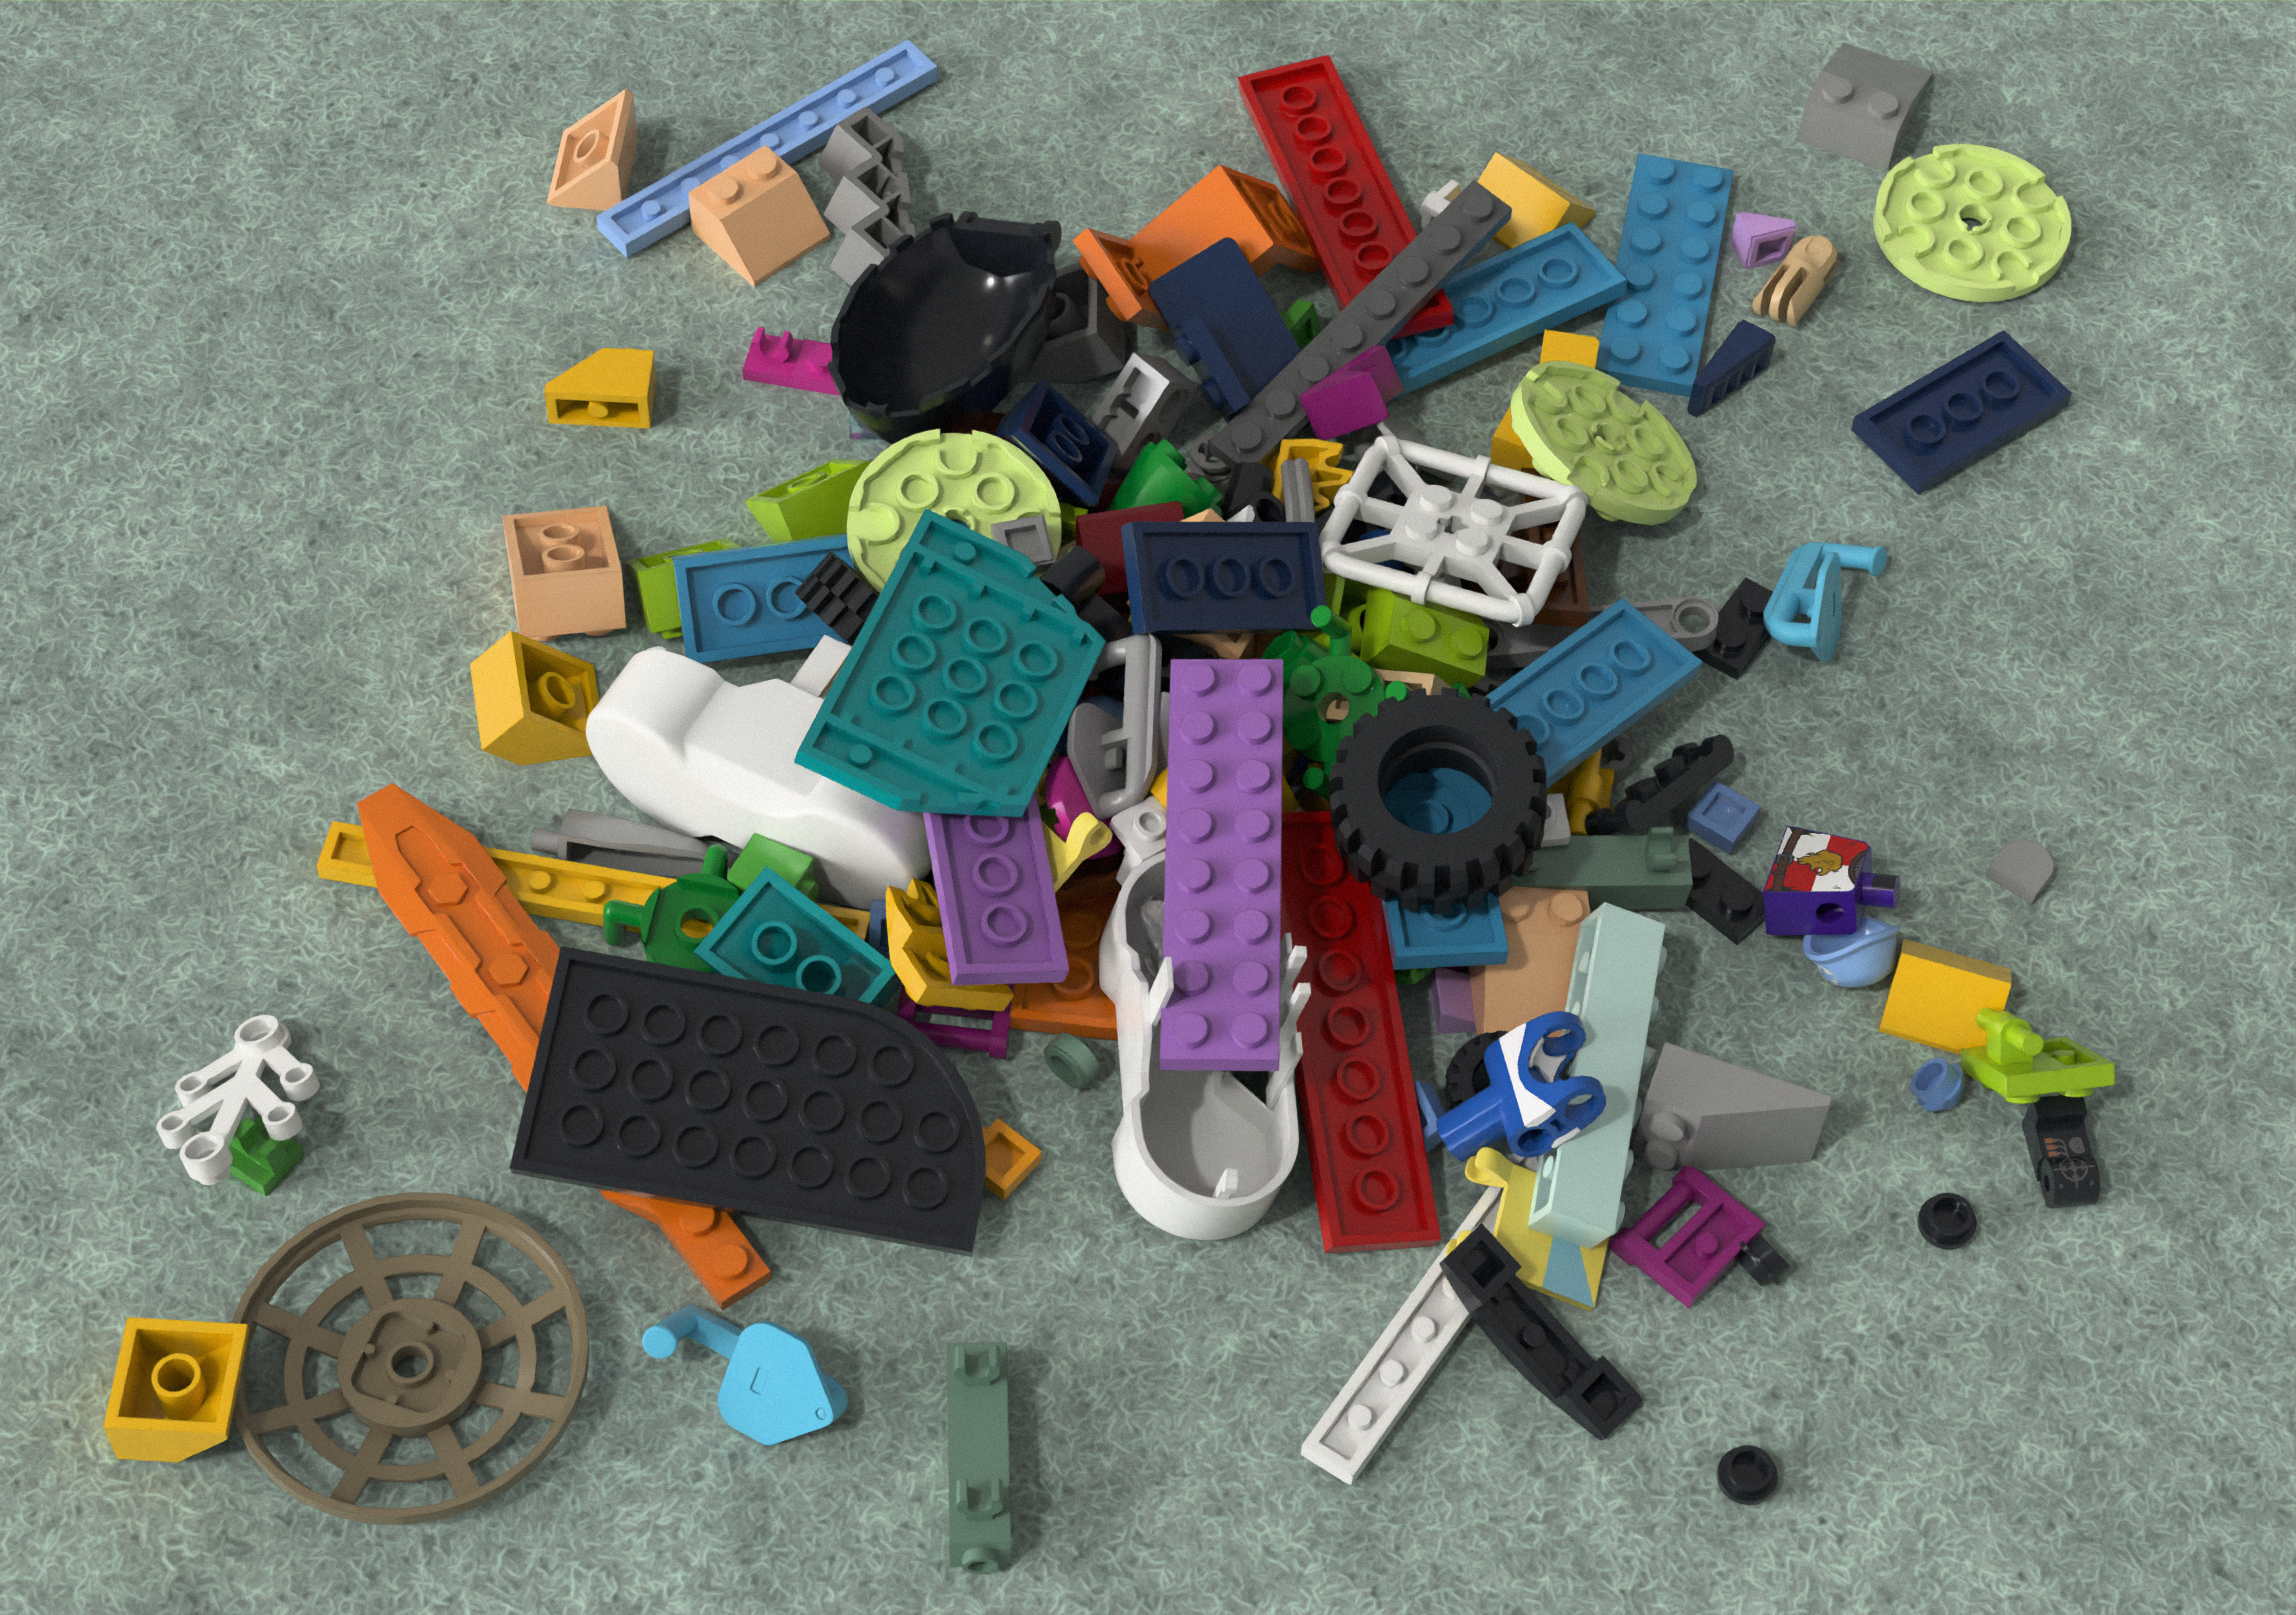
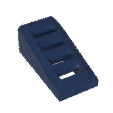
M1744 319L1741 322L1739 321L1695 379L1687 408L1688 414L1696 418L1765 370L1770 364L1776 341L1775 336Z

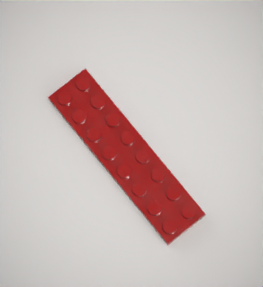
M1328 54L1238 77V90L1341 312L1417 237V234ZM1443 287L1391 340L1453 324V308Z
M1330 811L1282 812L1281 940L1285 933H1291L1292 949L1295 946H1306L1307 958L1292 986L1293 993L1298 983H1310L1311 995L1296 1022L1297 1032H1301L1303 1054L1294 1070L1325 1254L1434 1247L1441 1241L1381 899L1371 893V879L1365 883H1359L1348 870V859L1340 857L1334 842V829L1331 828Z

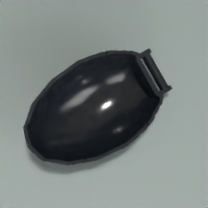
M963 211L955 222L952 213H944L928 219L930 228L923 230L915 237L904 234L889 245L890 254L879 265L870 264L851 286L832 326L830 340L832 361L828 363L830 377L845 406L860 428L889 444H895L904 438L928 430L940 429V434L968 431L974 429L1028 375L1043 347L1056 312L1055 253L1060 245L1062 236L1061 225L1058 221L1046 220L1044 223L1016 222L979 218L976 212Z

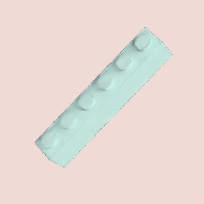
M1606 902L1580 922L1565 1012L1579 1016L1586 1032V1041L1575 1052L1576 1056L1565 1065L1559 1076V1079L1563 1081L1576 1076H1591L1599 1080L1606 1096V1106L1592 1123L1574 1137L1539 1156L1527 1227L1587 1249H1592L1609 1236L1614 1235L1620 1228L1624 1218L1625 1205L1620 1201L1623 1181L1631 1170L1634 1157L1633 1151L1629 1149L1631 1131L1636 1125L1642 1109V1100L1637 1097L1640 1078L1645 1073L1650 1060V1048L1646 1046L1648 1027L1652 1024L1657 1014L1659 1000L1658 997L1654 996L1656 979L1661 973L1667 957V949L1662 946L1665 930L1664 923ZM1562 1029L1560 1037L1572 1030ZM1592 1095L1577 1096L1569 1103L1578 1102L1581 1104L1591 1098Z

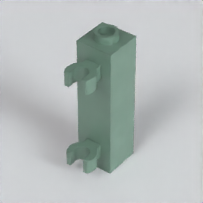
M1650 827L1648 835L1570 836V842L1567 845L1540 847V850L1534 851L1533 864L1523 877H1517L1513 874L1512 886L1587 891L1590 909H1597L1604 902L1623 909L1684 908L1693 886L1688 835H1673V827Z
M1007 1342L947 1343L950 1567H962L964 1571L971 1574H988L996 1571L999 1566H1011Z

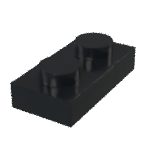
M1745 577L1718 613L1717 636L1714 642L1706 649L1692 651V654L1705 664L1738 680L1771 636L1765 627L1763 612L1773 591Z
M1690 838L1688 841L1693 886L1685 905L1738 945L1765 920L1763 893L1694 839Z

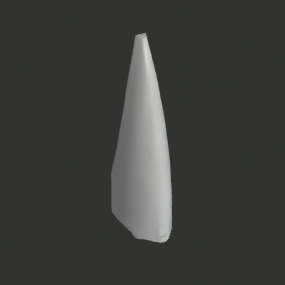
M571 808L566 812L559 832L535 828L532 838V850L558 854V859L672 879H677V877L690 873H701L706 851L713 845L658 826ZM727 850L729 872L740 854Z

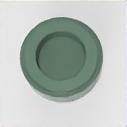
M1064 1032L1058 1034L1044 1049L1045 1059L1050 1069L1070 1087L1084 1089L1100 1073L1099 1063L1093 1053L1083 1042L1071 1034Z

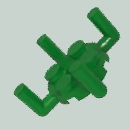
M1320 605L1312 611L1311 621L1316 627L1330 636L1329 656L1320 658L1310 664L1301 665L1292 673L1290 686L1283 702V726L1291 746L1304 756L1324 766V771L1317 767L1307 769L1303 775V783L1307 788L1330 802L1331 766L1336 763V750L1342 738L1348 735L1353 737V724L1364 713H1370L1373 717L1378 715V703L1392 696L1397 699L1398 703L1408 700V691L1412 689L1401 681H1393L1387 686L1385 681L1382 680L1380 675L1371 666L1358 658L1352 657L1351 625L1327 606ZM1347 698L1349 702L1347 716L1337 724H1328L1326 713L1330 704L1337 699Z
M719 844L710 846L706 851L701 873H690L677 877V882L663 889L660 886L649 896L645 905L620 900L608 901L603 908L604 939L606 943L611 946H619L626 940V925L639 927L641 943L647 962L716 974L694 955L695 949L706 937L691 938L681 928L684 923L694 918L704 919L714 928L739 899V890L727 881L728 852L726 848Z

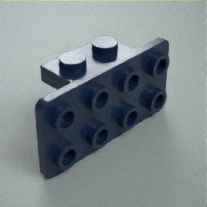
M1226 237L1155 279L1148 286L1150 298L1175 337L1173 345L1176 352L1186 366L1193 367L1202 382L1200 390L1205 400L1214 411L1219 410L1227 424L1248 403L1252 402L1251 400L1301 352L1300 347L1238 244L1232 238ZM1310 421L1301 430L1311 425Z

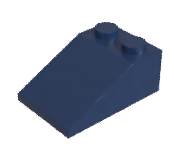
M1043 378L1001 419L994 436L1010 442L1032 458L1049 479L1057 498L1061 497L1072 506L1092 507L1099 500L1118 446Z

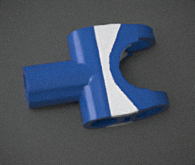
M1564 1011L1541 1015L1516 1027L1487 1047L1484 1053V1062L1491 1085L1436 1120L1437 1130L1442 1141L1456 1159L1464 1162L1477 1154L1481 1148L1488 1147L1505 1136L1508 1146L1514 1154L1520 1157L1540 1156L1574 1137L1603 1112L1606 1106V1096L1599 1080L1591 1076H1576L1564 1081L1559 1079L1565 1065L1576 1056L1575 1052L1586 1041V1032L1579 1016ZM1557 1030H1572L1561 1037H1548V1035ZM1592 1095L1591 1098L1581 1104L1578 1102L1569 1103L1577 1096Z

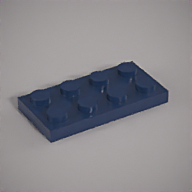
M2003 330L1854 417L1851 430L1919 495L2067 407L2072 392Z
M1132 521L1121 526L1133 635L1283 633L1289 630H1293L1296 633H1318L1322 631L1311 621V613L1314 608L1320 605L1327 606L1317 522Z

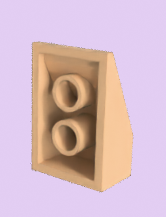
M607 505L503 515L519 634L536 641H551L563 634L584 632L591 636H601L611 633L614 629L626 628L622 569Z
M1512 886L1509 891L1498 897L1509 949L1506 964L1468 966L1477 1036L1486 1032H1510L1541 1015L1557 1011L1565 1012L1580 922L1591 914L1587 891ZM1561 1030L1551 1033L1548 1037H1560Z

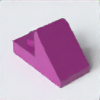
M1373 345L1298 397L1317 439L1326 441L1385 420L1390 416L1385 404L1405 390L1386 347Z

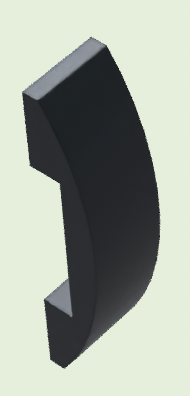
M1482 1223L1439 1263L1462 1304L1505 1358L1539 1392L1601 1441L1606 1439L1643 1400L1603 1355L1593 1360L1515 1275L1522 1266Z

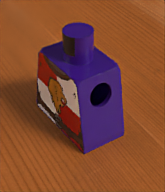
M1787 826L1763 890L1766 934L1852 935L1859 930L1866 906L1897 908L1901 887L1900 876L1873 873L1871 847L1864 841Z

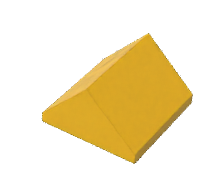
M1495 152L1478 180L1480 185L1512 208L1511 219L1491 238L1507 250L1572 221L1580 229L1596 215V210L1524 161Z
M1903 938L1878 1031L1961 1055V1049L1987 1046V1031L1977 1025L1976 1016L1983 1008H1992L1997 1012L2004 1011L2012 984L2011 969Z

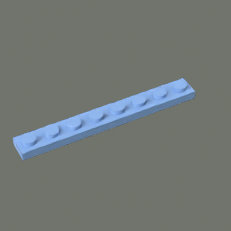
M907 39L596 216L598 230L628 258L691 222L688 192L762 146L766 145L790 165L827 144L836 125L864 106L869 107L877 115L937 81L938 66Z

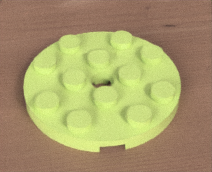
M1973 144L1935 146L1931 154L1914 160L1911 156H1908L1900 161L1884 178L1878 191L1873 212V226L1877 242L1887 259L1897 270L1922 288L1949 298L1973 302H1994L2013 299L2032 292L2045 284L2057 272L2063 262L2071 237L2072 222L2070 211L2063 195L2059 197L2055 195L2048 185L2044 183L2046 175L2038 168L2008 152ZM1973 218L1983 225L1974 226L1972 231L1967 230L1968 224L1964 223L1961 219Z
M1548 361L1531 368L1512 394L1510 403L1511 426L1533 457L1532 464L1538 473L1568 486H1579L1588 497L1587 505L1593 507L1598 515L1608 521L1614 522L1620 519L1654 526L1668 522L1682 511L1689 501L1691 492L1697 485L1694 461L1678 432L1651 403L1645 400L1639 406L1629 397L1616 390L1621 383L1619 380L1585 365L1568 361Z
M935 429L904 438L888 447L868 465L857 481L851 495L847 518V544L850 558L857 574L878 595L882 592L925 508L948 519L961 520L966 523L969 529L992 539L991 524L1044 515L1055 560H1058L1062 534L1061 510L1055 490L1049 479L1033 459L1010 442L985 432L972 430V435L962 433L940 434V429ZM1038 573L1035 575L1038 578H1040L1044 573Z

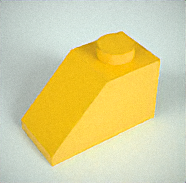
M602 348L546 383L544 393L548 422L554 424L651 429L657 387L654 350Z

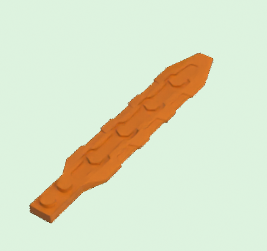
M392 783L357 802L378 893L411 937H418L451 982V992L468 1015L480 1021L512 1064L511 1073L527 1093L560 948L548 932L539 930L506 886L507 878L473 834ZM598 1189L605 1200L657 1224L722 1311L771 1280L770 1269L727 1212Z

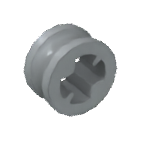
M1217 434L1202 435L1191 446V472L1197 473L1199 477L1202 475L1210 483L1226 481L1231 473V468L1219 459L1217 463L1206 461L1208 460V455L1212 454L1209 452L1210 441Z

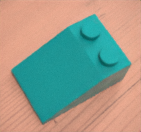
M768 866L762 870L694 951V955L714 973L719 975L846 997L866 1002L879 1008H883L901 986V980L891 966V961Z

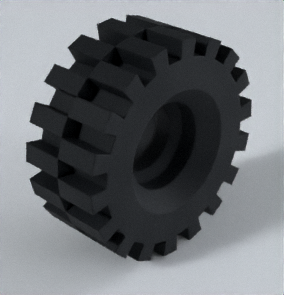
M831 551L795 591V594L808 608L852 646L879 597L855 570Z

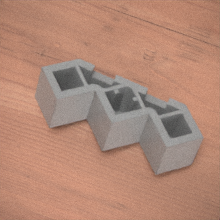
M864 106L836 125L817 163L839 184L823 215L846 235L830 268L850 286L853 285L870 264L879 265L890 254L889 245L904 234L916 236L915 226L910 224L908 215L911 197L907 173L902 172L901 157L904 153L902 137L867 106Z

